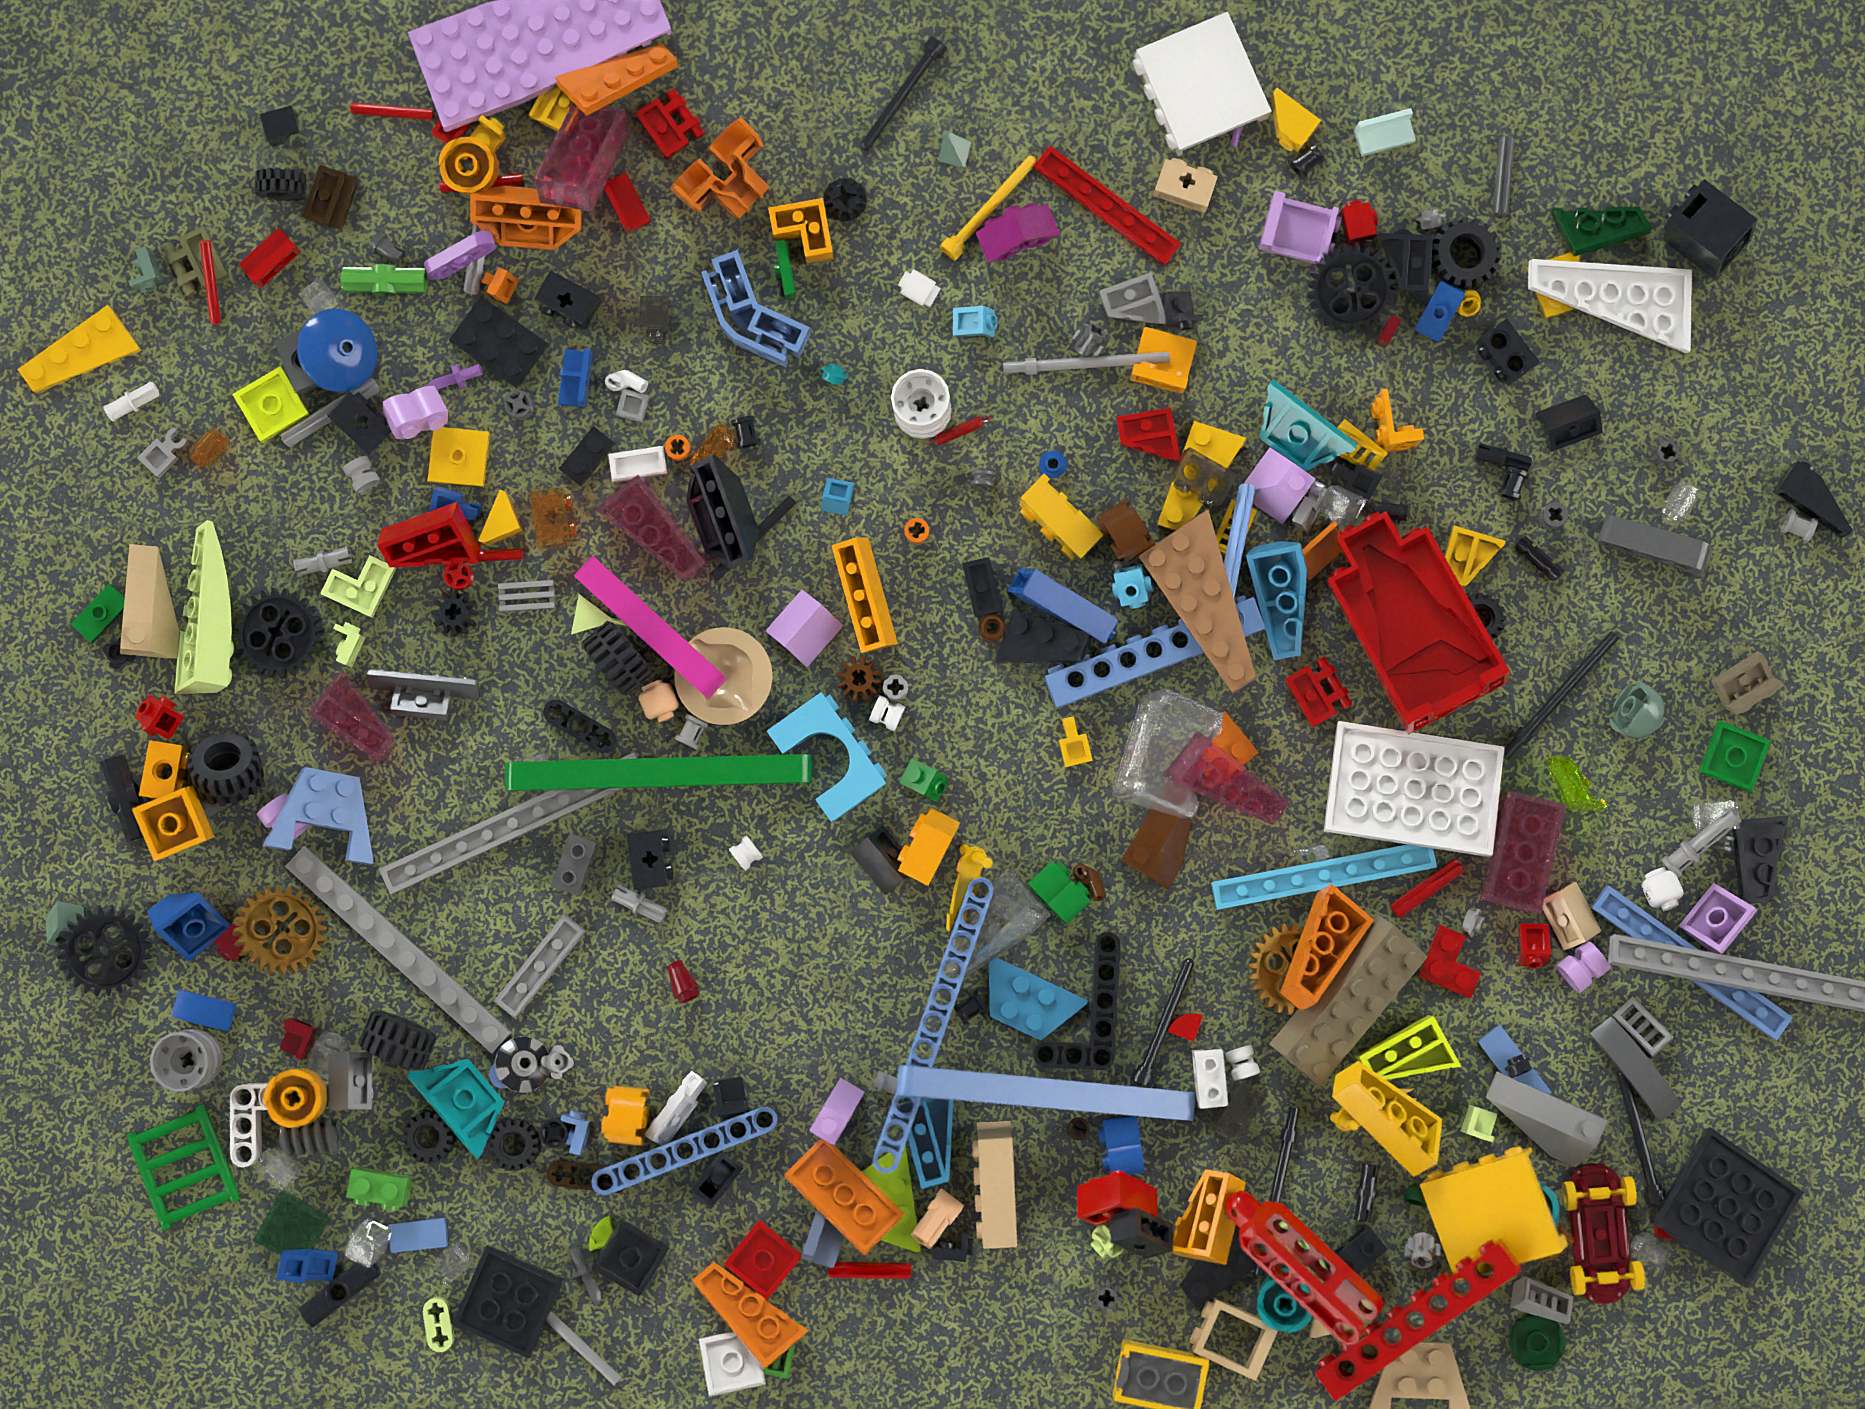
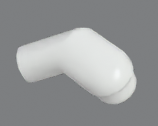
M622 370L609 374L605 378V385L613 391L631 387L643 393L647 389L648 381L628 370Z

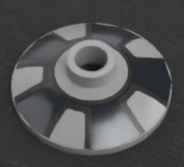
M520 1036L508 1040L501 1046L495 1058V1071L499 1081L509 1090L518 1093H527L538 1089L545 1083L550 1074L547 1067L541 1065V1058L549 1055V1052L540 1041L531 1037ZM522 1058H526L529 1061L528 1068L520 1066Z

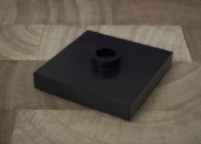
M621 1218L591 1268L640 1297L670 1247Z

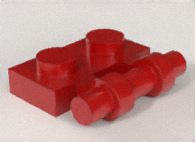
M671 89L665 94L670 101L665 106L657 97L635 113L667 160L690 145L685 137V134L688 132H692L696 139H700L705 135L704 130L700 126L701 121L697 116L692 115L686 106V100L683 96H679L675 89ZM674 112H678L684 121L679 126L670 116Z
M1325 656L1315 661L1320 669V672L1314 674L1308 665L1284 679L1311 728L1337 714L1332 705L1333 702L1338 700L1343 710L1352 705L1347 695L1349 691L1346 686L1342 687L1335 674L1337 672L1333 664L1330 666ZM1326 679L1333 693L1327 696L1319 681Z

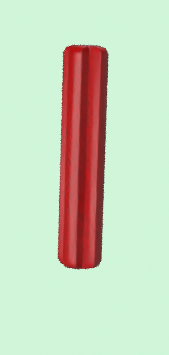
M1456 859L1451 860L1390 905L1392 912L1398 918L1406 915L1464 872L1462 865Z
M835 1262L833 1268H828V1276L830 1278L909 1279L911 1278V1264Z

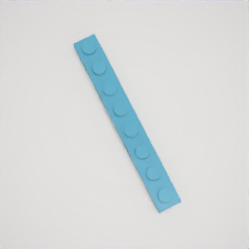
M1407 844L1211 882L1216 910L1317 891L1330 884L1338 887L1437 868L1433 848Z

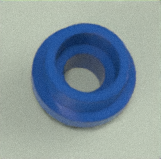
M1054 450L1044 453L1039 461L1041 473L1045 474L1048 478L1060 477L1067 467L1064 455ZM1051 459L1056 460L1058 467L1051 469L1048 466V461Z

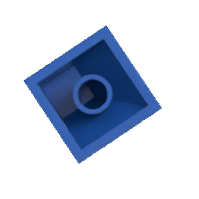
M200 893L169 894L147 911L154 930L188 962L213 944L232 925Z

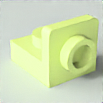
M347 622L344 623L343 627L335 624L333 629L348 635L346 640H341L337 647L336 655L338 657L336 661L352 668L366 637L359 634L360 628Z

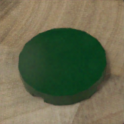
M1528 1314L1522 1316L1514 1323L1509 1332L1508 1344L1512 1356L1519 1364L1529 1370L1542 1371L1552 1368L1557 1364L1556 1362L1559 1361L1560 1357L1562 1358L1565 1352L1566 1338L1563 1329L1556 1321Z

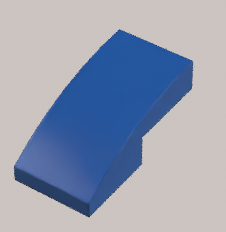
M178 989L171 1017L230 1031L237 1004Z
M316 1249L282 1251L276 1279L305 1283L306 1279L332 1282L338 1257L337 1251Z

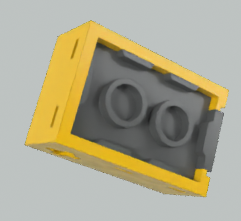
M1123 1339L1112 1394L1114 1401L1153 1409H1200L1209 1359L1195 1353Z

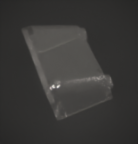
M1169 689L1145 695L1137 709L1114 783L1113 797L1183 819L1192 818L1198 810L1199 801L1197 800L1196 793L1191 792L1203 749L1206 742L1220 735L1223 728L1221 721L1224 713Z

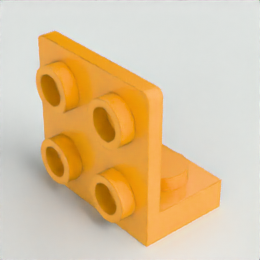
M1145 327L1137 354L1169 352L1170 363L1152 364L1140 362V365L1134 364L1130 380L1183 394L1187 386L1188 374L1197 341Z
M1382 389L1374 398V403H1371V415L1373 419H1377L1379 430H1375L1376 444L1381 446L1386 452L1416 448L1424 440L1423 429H1414V425L1397 428V432H1395L1388 389Z

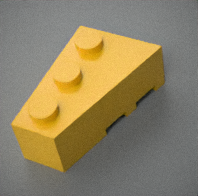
M1043 474L1021 497L1019 505L1022 509L1020 513L1031 523L1036 520L1043 527L1040 531L1048 540L1052 542L1056 539L1063 546L1060 550L1071 561L1076 558L1080 562L1103 538L1104 534L1080 510H1077L1067 501L1068 497L1063 492L1059 493L1048 483L1050 479Z

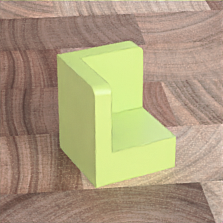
M1469 1105L1461 1132L1493 1142L1495 1137L1491 1136L1497 1114Z

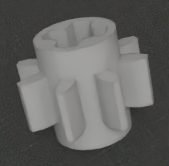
M1416 1233L1413 1235V1238L1409 1237L1408 1244H1405V1257H1411L1412 1265L1417 1268H1429L1433 1263H1437V1257H1440L1441 1244H1434V1237L1428 1233Z

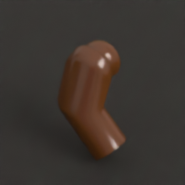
M1084 864L1076 865L1073 868V877L1077 882H1081L1090 889L1093 901H1100L1106 898L1099 873Z

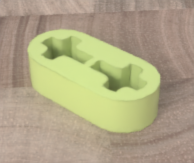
M442 1297L431 1298L423 1307L427 1342L432 1350L443 1352L450 1348L454 1342L455 1335L451 1309L446 1299ZM434 1303H437L438 1307L444 1308V1311L439 1314L440 1322L436 1321L435 1313H430L429 1309L434 1307ZM438 1326H441L442 1335L448 1336L444 1346H440L438 1341H434V1337L438 1335Z

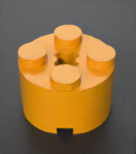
M460 137L448 142L444 146L439 156V168L443 181L450 188L470 195L471 193L492 187L499 173V161L495 152L486 143L474 137ZM473 160L472 165L474 169L466 171L465 161L471 162Z
M294 1068L279 1073L269 1081L264 1092V1104L270 1114L269 1116L274 1122L285 1127H299L315 1121L325 1110L328 1101L326 1082L317 1073L306 1068ZM298 1092L301 1101L294 1103L295 1098L291 1097L292 1093Z
M614 1086L613 1089H607L605 1104L608 1105L609 1113L608 1116H603L601 1132L604 1133V1138L608 1142L643 1146L644 1142L641 1137H646L644 1134L647 1131L650 1106H645L646 1098H650L649 1089Z

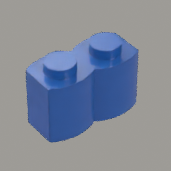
M1137 1116L1102 1120L1103 1126L1098 1127L1100 1144L1105 1143L1107 1154L1102 1155L1104 1172L1124 1171L1127 1175L1145 1173Z

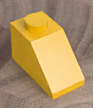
M1276 88L1271 97L1276 137L1280 139V145L1286 150L1292 151L1294 149L1299 153L1318 128L1321 120L1280 89Z

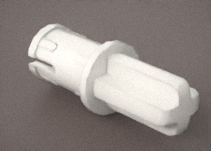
M149 382L131 393L126 391L124 393L125 396L105 405L104 410L109 419L114 422L133 410L137 412L139 410L138 407L158 397L159 390L153 382Z

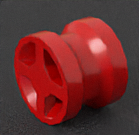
M452 562L451 565H447L444 569V581L453 589L459 591L466 590L474 581L473 570L463 562Z

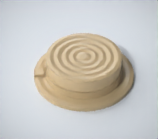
M721 627L704 631L688 642L727 678L725 683L708 700L675 670V686L678 696L684 706L694 716L711 724L731 725L750 718L763 706L771 690L773 675L770 659L762 645L755 638L738 629Z

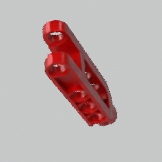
M1239 1190L1234 1192L1226 1201V1211L1229 1219L1240 1228L1239 1238L1242 1249L1340 1342L1347 1345L1357 1343L1365 1332V1326L1349 1306L1360 1316L1373 1320L1383 1308V1300L1380 1295L1284 1204L1265 1201L1261 1204L1247 1191ZM1232 1209L1236 1210L1238 1215H1234ZM1277 1219L1284 1221L1288 1229L1280 1227ZM1267 1228L1281 1241V1243L1267 1231ZM1298 1239L1304 1240L1308 1244L1309 1249L1303 1248L1299 1244ZM1257 1242L1263 1243L1268 1248V1252L1262 1251L1258 1247ZM1285 1246H1287L1303 1262L1301 1263L1291 1252H1289L1285 1248ZM1319 1259L1325 1260L1330 1265V1269L1324 1268L1320 1264ZM1279 1263L1285 1264L1289 1268L1290 1273L1283 1271L1279 1267ZM1306 1266H1308L1324 1282L1322 1283L1310 1270L1306 1268ZM1300 1283L1306 1284L1311 1289V1293L1304 1291ZM1362 1300L1370 1302L1373 1309L1366 1308ZM1343 1324L1351 1326L1355 1334L1347 1332Z

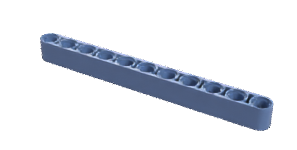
M975 878L968 886L905 1066L933 1067L992 899L993 886L986 878ZM979 884L986 886L988 889V895L982 899L975 897L972 889ZM967 911H974L978 914L979 921L975 925H968L964 922L963 915ZM957 938H966L970 943L969 949L964 952L957 951L953 944ZM947 965H957L961 971L960 975L954 979L948 978L944 973ZM942 990L947 991L951 995L950 1003L944 1006L937 1004L935 1001L936 993ZM936 1017L941 1021L942 1027L938 1032L933 1033L926 1029L925 1023L929 1018ZM921 1044L929 1045L932 1048L931 1057L925 1060L918 1058L916 1055L917 1047ZM895 1094L873 1157L874 1166L879 1172L887 1174L896 1170L922 1099L921 1096ZM902 1098H908L913 1102V1109L908 1114H902L897 1109V1103ZM893 1125H899L904 1130V1136L899 1141H892L887 1135L888 1129ZM884 1152H889L894 1156V1164L888 1169H884L878 1164V1157Z
M899 1065L896 1094L1188 1121L1194 1120L1196 1092L905 1065Z

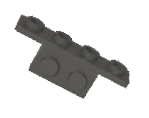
M386 669L367 670L366 674L370 689L394 691L391 704L392 715L447 720L452 697L479 699L480 697L478 681L468 677L451 678L439 674L430 676L414 672H390Z

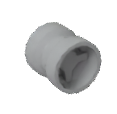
M367 456L358 457L343 467L346 476L352 479V487L356 493L365 492L381 481L377 473L371 470V462Z

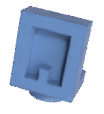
M570 1110V1114H563L561 1121L576 1125V1128H571L567 1145L571 1146L569 1153L582 1155L584 1154L592 1120L586 1119L587 1114Z

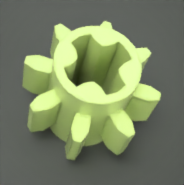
M1107 1223L1100 1224L1095 1228L1092 1233L1094 1241L1091 1243V1246L1102 1258H1105L1107 1254L1110 1257H1116L1123 1252L1124 1248L1111 1243L1110 1226Z

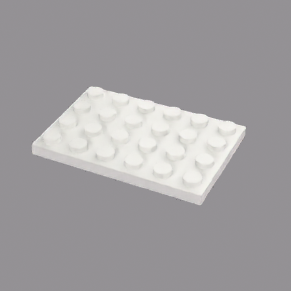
M1338 721L1324 831L1491 857L1494 848L1504 747L1419 733L1408 735L1406 731Z

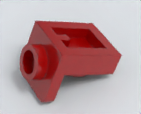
M1520 923L1518 928L1520 942L1518 965L1527 966L1530 969L1546 966L1551 956L1549 925Z

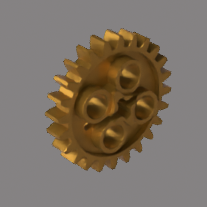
M277 885L273 893L269 887H265L263 896L258 891H255L252 895L253 900L247 898L244 901L245 907H240L237 911L241 917H236L233 922L240 927L235 928L233 935L241 936L235 942V946H244L240 956L247 954L251 956L248 960V965L256 961L259 963L257 971L262 970L265 966L268 967V975L271 976L274 970L278 969L280 977H283L287 969L291 975H294L297 972V966L303 971L308 966L307 962L312 964L316 960L314 954H320L322 948L319 945L326 941V938L320 934H323L327 927L319 925L323 921L324 916L315 915L320 907L309 906L312 900L311 897L303 901L301 899V890L296 895H292V888L289 886L285 893H282L280 885ZM273 907L282 909L284 916L276 915L273 912ZM295 913L297 917L287 926L284 932H281L268 948H264L263 944ZM259 926L263 928L266 935H258L254 931V927ZM294 926L302 927L305 930V935L297 934ZM275 946H283L287 954L282 955L278 953Z
M1291 923L1289 928H1287L1286 924H1279L1278 930L1275 927L1268 928L1270 937L1265 933L1260 934L1259 937L1262 943H1252L1257 951L1247 954L1253 959V963L1245 965V967L1253 969V973L1247 975L1246 979H1254L1255 983L1250 987V990L1259 989L1260 992L1257 994L1256 999L1266 998L1265 1007H1271L1275 1004L1274 1012H1281L1284 1008L1285 1015H1292L1293 1010L1296 1012L1299 1009L1280 993L1281 983L1286 978L1287 969H1289L1294 956L1292 951L1293 945L1299 943L1304 926H1301L1298 930L1297 923ZM1280 946L1283 947V953L1279 950ZM1271 955L1277 959V967L1274 970L1268 964V959Z

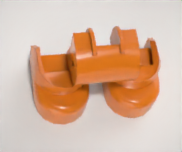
M742 117L736 119L707 148L721 163L727 165L731 171L729 177L722 181L699 158L681 174L669 189L681 201L686 202L693 211L699 213L702 212L703 207L714 197L736 219H740L745 212L749 214V207L758 198L762 200L764 198L763 194L769 188L767 183L746 163L764 147L759 135Z

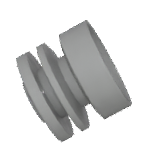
M186 1029L162 1037L153 1047L150 1056V1069L155 1080L164 1088L175 1092L188 1091L210 1083L219 1074L223 1064V1051L218 1040L209 1032L201 1029ZM192 1053L193 1055L191 1059L195 1062L189 1064L190 1058L187 1057V1055Z

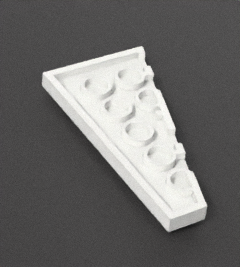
M1539 259L1529 261L1528 289L1681 352H1690L1692 270Z

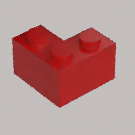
M1113 1171L1108 1176L1092 1178L1089 1182L1077 1186V1218L1095 1226L1110 1222V1215L1136 1207L1157 1217V1188L1145 1183L1144 1180L1135 1179L1127 1175L1124 1171Z

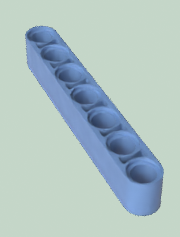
M761 1107L596 1172L592 1178V1187L598 1194L608 1195L766 1134L775 1128L777 1115L771 1108ZM761 1112H768L772 1115L773 1123L770 1127L761 1128L758 1126L756 1119ZM741 1122L746 1126L747 1131L744 1137L737 1139L730 1134L732 1124ZM710 1132H714L720 1137V1143L714 1149H709L704 1145V1137ZM682 1143H689L693 1147V1154L688 1159H682L677 1154V1149ZM656 1153H662L667 1160L665 1167L660 1170L653 1168L651 1165V1158ZM634 1163L640 1169V1174L635 1180H629L624 1175V1169L628 1164ZM602 1174H609L613 1179V1185L609 1190H602L598 1186L597 1181Z

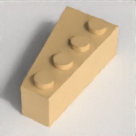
M1011 1122L977 1123L978 1140L972 1141L973 1158H979V1168H974V1185H980V1195H975L976 1212H981L982 1222H976L977 1239H983V1249L1017 1247Z

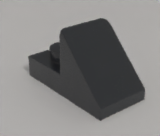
M721 1151L690 1189L689 1193L711 1210L743 1168Z

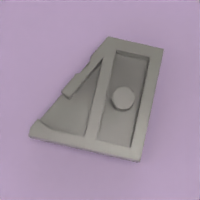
M1151 272L1098 291L1106 316L1109 318L1166 324L1164 308Z

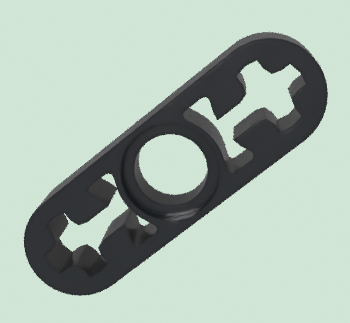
M551 700L545 705L543 710L544 717L552 725L600 753H609L616 748L617 736L609 728L561 700ZM561 705V712L567 716L570 715V711L575 713L569 719L567 728L562 726L566 722L562 718L556 717L555 720L551 719V707L557 708ZM582 718L588 722V730L584 734L579 735L574 732L573 723L577 719ZM594 725L599 727L595 732L601 736H605L606 733L610 734L609 740L612 741L610 746L604 745L603 748H600V741L594 737L591 738V742L586 740L592 734Z

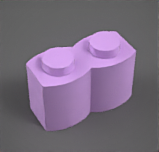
M435 386L422 387L409 394L396 395L383 401V415L395 439H410L415 437L420 431H435L442 428L448 422V410Z

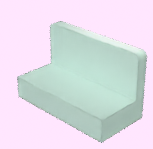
M1412 109L1358 122L1354 132L1361 156L1414 143L1416 139L1410 122V118L1413 115Z

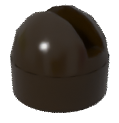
M1075 1117L1068 1122L1066 1131L1071 1139L1080 1141L1088 1136L1090 1125L1084 1118ZM1071 1126H1075L1077 1129L1083 1131L1084 1133L1080 1135L1079 1133L1072 1130Z

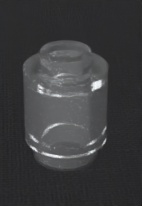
M1680 481L1678 485H1674L1660 508L1664 513L1663 517L1674 524L1685 522L1699 500L1697 496L1700 491L1685 481Z

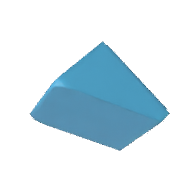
M827 478L821 510L848 515L854 483Z

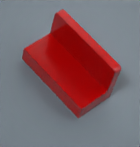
M627 172L609 181H606L605 177L600 179L627 234L651 223Z
M277 229L239 263V266L261 289L295 259L301 251L281 229Z

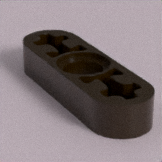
M557 1160L548 1167L547 1178L555 1186L595 1191L592 1184L587 1185L581 1181V1172L589 1168L596 1173L609 1166ZM559 1165L563 1166V1171L573 1172V1166L578 1167L575 1173L576 1184L571 1183L572 1177L564 1176L561 1181H558L557 1175H553V1170H557ZM624 1169V1175L629 1179V1175ZM604 1174L605 1177H611L609 1174ZM602 1175L598 1178V1181H597L598 1185H599V1183H600V1181H601ZM604 1181V1187L599 1188L605 1191L609 1190L613 1183ZM622 1189V1190L617 1191V1192H614V1193H620V1192L624 1191L625 1189Z

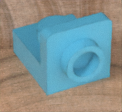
M985 306L953 308V336L969 337L983 335L988 338L995 336L997 317L994 310Z

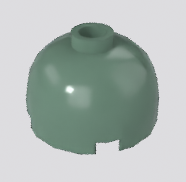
M1636 681L1637 685L1632 686L1629 684L1619 693L1613 708L1620 707L1615 718H1610V725L1612 729L1624 736L1644 738L1662 726L1665 704L1659 692L1641 681Z

